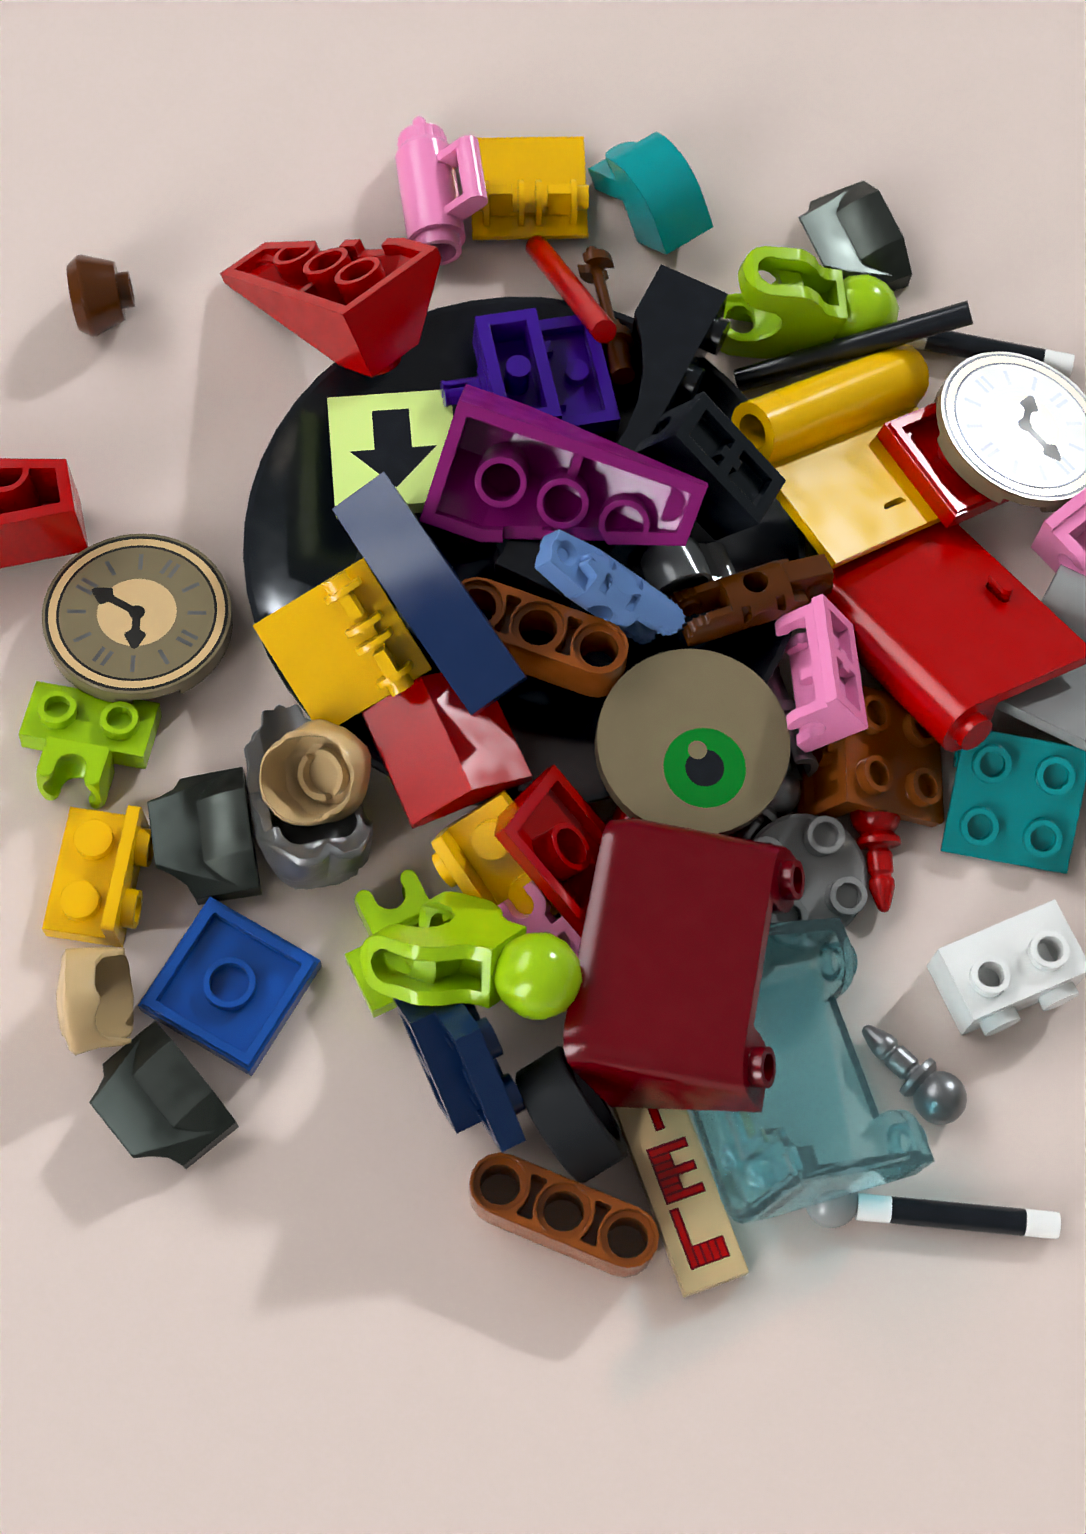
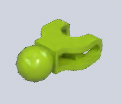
M773 246L757 247L748 253L739 267L738 280L741 293L728 294L723 317L725 319L731 318L739 321L753 322V329L748 333H739L730 328L720 352L731 356L757 359L778 357L799 349L832 341L833 338L839 339L896 322L899 305L892 289L881 279L867 274L848 276L843 280L842 270L824 268L818 264L816 257L804 249ZM758 271H767L776 280L769 284L761 278Z
M454 891L442 892L421 905L419 927L399 924L388 925L365 939L360 951L363 976L372 989L380 994L418 1006H445L463 1003L490 1009L502 1000L511 1011L526 1019L544 1020L564 1013L575 1000L582 983L579 959L567 942L549 932L526 934L527 926L508 921L503 917L502 910L492 901ZM443 914L449 916L451 921L444 924ZM385 950L413 959L412 970L409 973H401L395 970L387 962Z

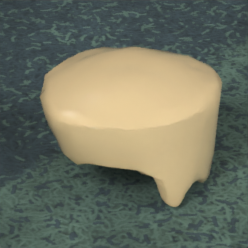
M321 719L308 721L296 730L287 732L264 754L261 760L259 775L262 800L278 818L292 825L314 826L345 819L353 814L364 800L370 779L371 755L367 746L345 727Z
M125 948L65 949L61 958L56 1003L60 1031L66 1040L69 1051L76 1056L98 1048L117 1047L131 1043V1038L127 1037H130L133 1031L134 996Z

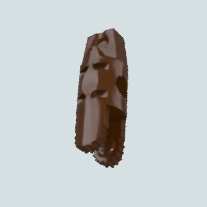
M825 554L792 561L788 559L776 560L675 592L669 596V599H672L675 604L677 603L678 607L683 610V614L689 617L693 614L698 615L719 608L706 613L704 616L699 615V617L693 618L692 621L687 622V625L683 627L682 633L688 647H693L776 620L784 614L809 604L811 598L822 593L825 596L830 594L833 588L834 571Z

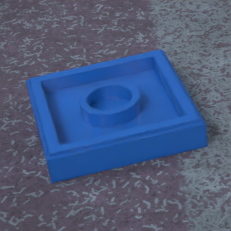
M209 897L138 1004L141 1012L252 1076L322 967L321 960L214 898Z

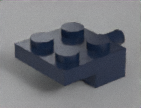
M393 998L436 1102L456 1134L481 1122L501 1153L526 1141L516 1116L526 1110L522 1096L510 1074L506 1073L503 1075L496 1059L503 1055L502 1047L490 1022L486 1017L480 1018L475 1005L457 1003L445 1006H418Z

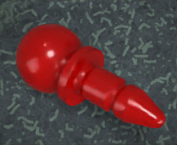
M856 810L850 813V820L854 829L860 834L856 839L857 845L860 850H868L866 854L868 874L871 876L869 890L877 909L885 913L891 907L895 890V880L891 876L894 872L892 852L889 849L901 845L900 836L895 833L900 824L901 817L891 812Z

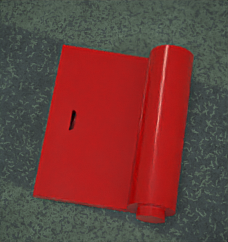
M942 522L936 523L833 569L832 592L826 595V597L853 624L859 663L946 751L971 750L980 745L991 732V719L997 703L1086 664V643L958 524L946 529Z

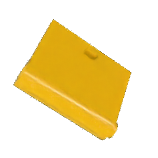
M904 344L873 353L742 402L734 409L731 417L734 425L786 480L776 499L817 553L825 554L832 569L941 522L876 437L884 423L918 410L917 405L928 389L929 371L927 363L921 353L913 346Z

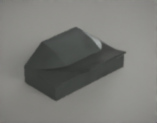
M861 181L810 201L808 211L798 218L824 268L842 270L843 280L848 276L867 274L887 283L892 291L908 287L912 271L905 240L878 189L865 181Z
M243 767L181 778L173 790L147 802L155 866L157 869L171 874L186 884L198 905L205 904L209 897L220 902L262 895Z
M156 1021L135 1036L131 1043L124 1045L102 1064L104 1077L96 1093L89 1101L133 1158L149 1156L170 1158L181 1164L185 1169L239 1127L236 1120L211 1087Z

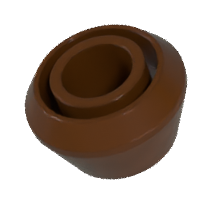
M76 255L67 265L69 295L79 331L91 337H96L126 320L125 308L135 307L129 271L118 272L114 261L86 255Z

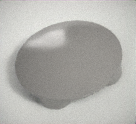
M813 814L787 815L776 819L774 822H770L753 837L752 841L788 848L796 860L801 862L804 869L805 886L801 899L794 900L790 912L772 914L770 932L792 941H819L843 930L865 906L868 897V878L863 854L856 841L835 818L814 816Z

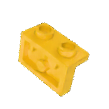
M503 790L443 828L431 842L435 853L432 854V861L445 883L452 888L458 885L463 894L490 900L497 906L506 899H509L517 911L522 914H531L534 903L532 898L526 893L524 886L532 880L494 836L498 816L513 802L506 790ZM551 903L550 912L554 916L559 911Z
M128 805L126 815L70 806L42 926L46 936L123 948L127 928L136 929L141 916L143 893L142 890H136L140 867H149L154 856L151 828H149L142 807Z

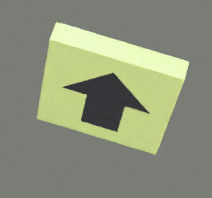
M441 390L328 397L335 506L382 472H385L414 513H422L453 419L452 405L444 407Z

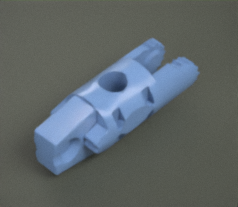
M556 530L543 537L539 553L536 557L535 569L559 589L564 596L594 616L619 626L626 637L632 638L639 645L651 642V640L655 639V634L661 633L662 636H669L683 629L682 625L686 623L684 620L686 616L677 603L675 604L672 599H668L665 594L602 550L562 530Z

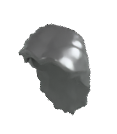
M278 704L274 710H264L262 712L261 726L252 734L250 742L244 748L247 763L245 786L251 806L255 837L273 872L282 882L290 887L309 890L338 885L349 880L350 877L358 875V870L367 862L372 845L373 821L367 818L361 803L353 814L336 822L314 826L292 825L278 818L262 800L259 775L261 760L264 754L287 732L294 731L306 722L312 721L304 717L301 708L297 704L287 708Z

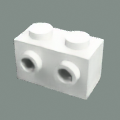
M1052 900L939 948L927 964V968L961 1036L980 1027L985 1036H990L1020 1021L1021 1018L1018 1011L1039 1002L1043 1011H1047L1078 996L1079 992L1076 986L1086 976V957L1056 900Z

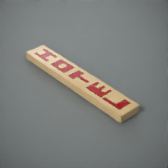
M612 1107L683 1298L746 1276L749 1270L688 1111L679 1109Z

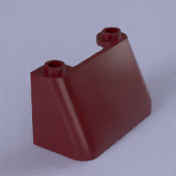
M614 819L607 823L601 837L578 952L582 983L575 1000L567 1008L563 1031V1045L566 1060L570 1067L610 1107L762 1112L765 1089L770 1088L775 1079L776 1059L773 1049L770 1046H765L762 1036L754 1027L771 916L772 914L790 912L794 900H800L804 892V869L801 862L796 860L791 851L784 846L643 819Z

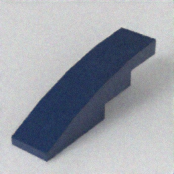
M382 472L332 508L375 576L472 716L475 717L528 679L494 631L489 620L460 581L457 573L385 472Z

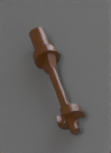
M589 246L586 252L582 254L584 263L587 264H577L579 275L583 281L594 284L599 305L616 325L617 332L614 339L608 343L601 344L612 382L617 385H626L632 382L636 375L630 354L634 341L630 329L620 324L618 319H615L606 285V280L609 279V276L605 269L614 268L612 256L606 250L597 249L596 246Z

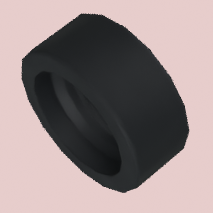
M557 1046L516 1072L515 1082L531 1119L554 1156L577 1182L585 1183L628 1156L627 1145L622 1132L606 1102L570 1067L566 1060L564 1047Z

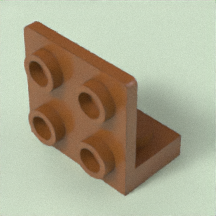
M862 686L868 729L813 750L812 753L816 757L819 767L812 776L808 777L802 764L797 765L803 778L800 781L801 798L797 805V814L829 816L836 819L856 810L866 812L882 811L895 813L903 821L928 827L942 824L944 822L941 745L890 693Z

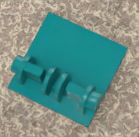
M991 731L980 745L971 750L961 749L955 751L953 767H956V773L940 851L1067 874L1086 784V751L1073 745Z

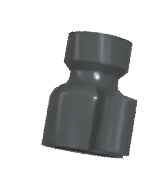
M689 537L686 546L642 545L647 548L640 561L644 577L650 585L665 594L668 599L675 592L736 573L725 546L719 542L704 544L698 543L694 538Z

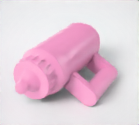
M418 116L414 118L413 125L405 128L400 133L397 144L398 151L395 156L407 239L437 247L442 257L440 266L455 261L462 253L461 246L466 240L463 221L488 203L479 141L475 136L466 135L449 145L441 127L432 123H426L423 117ZM458 166L463 192L460 196L455 170Z

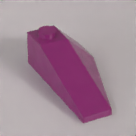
M466 384L458 400L419 521L479 542L503 543L504 539L542 540L545 535L556 530H562L582 541H605L608 545L686 546L708 483L529 405Z

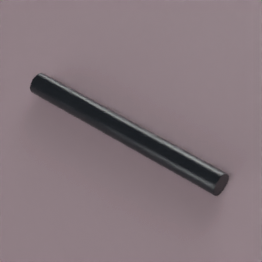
M963 301L734 369L737 387L741 392L972 325L973 320L968 301Z

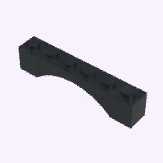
M660 265L634 313L632 329L634 346L632 350L638 369L639 397L626 431L617 444L635 451L641 441L663 430L657 422L662 415L679 406L681 400L688 402L695 397L705 374V369L700 367L707 352L713 355L718 354L730 329L731 321L723 318L728 293L667 266ZM508 539L495 563V581L571 607L573 601L564 596L559 589L535 569L536 557L542 540ZM584 541L609 554L615 547V545H608L605 541Z

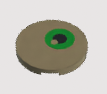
M678 649L659 653L641 661L628 670L611 689L603 704L594 741L596 764L601 780L612 800L630 819L634 817L635 819L726 836L749 825L768 807L784 781L791 747L790 733L787 729L784 711L777 697L764 680L743 663L731 657L701 649Z

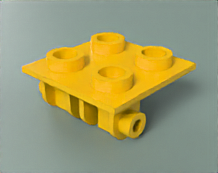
M584 136L477 138L488 203L472 215V240L530 239L535 235L543 236L545 239L588 238L587 209H589V186L586 185Z
M364 558L252 625L311 720H327L340 725L391 694L392 697L398 695L414 684L413 680L432 670L429 662Z

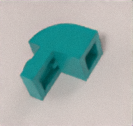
M658 132L652 133L637 143L625 142L612 147L606 152V159L588 168L595 190L623 201L636 240L640 244L667 255L714 227L702 190L692 169L674 144Z

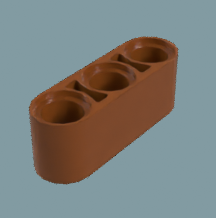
M473 577L462 581L479 608L492 615L489 622L493 626L494 631L526 675L585 696L599 698L608 696L617 681L625 674L629 644L625 633L612 622L487 578ZM540 630L548 633L553 640L538 646L526 642L522 636L529 631ZM599 651L609 655L614 662L608 666L596 667L586 663L582 657L589 652Z
M501 1152L487 1155L478 1161L471 1172L469 1195L472 1208L478 1217L508 1232L611 1275L624 1278L635 1276L645 1270L657 1250L659 1241L657 1224L650 1214L630 1203L514 1155ZM495 1174L508 1175L517 1183L519 1193L508 1204H492L484 1198L480 1190L485 1179ZM561 1199L570 1201L580 1210L582 1221L573 1230L557 1231L550 1227L544 1218L543 1211L547 1205ZM619 1226L633 1227L643 1237L645 1245L643 1253L629 1259L619 1257L613 1253L608 1245L607 1235L609 1232Z

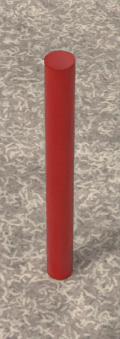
M540 235L531 237L526 243L527 254L598 343L604 344L613 340L617 332L615 323L549 242Z

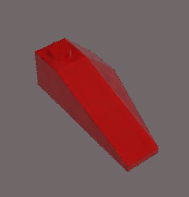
M387 238L381 244L382 249H365L361 239H346L339 247L320 251L316 241L264 242L222 271L220 275L226 285L339 366L373 378L394 369L400 363L401 356L419 344L442 257L437 247L407 238Z

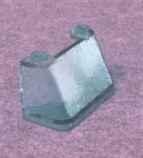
M841 917L770 923L754 1027L762 1036L765 1046H770L774 1051L776 1074L773 1085L765 1089L762 1112L691 1110L722 1204L727 1214L734 1221L741 1224L770 1219L916 1175L934 1162L926 1133L917 1118L909 1111L895 1109L879 1115L836 1001L851 985L857 970V955L850 943Z

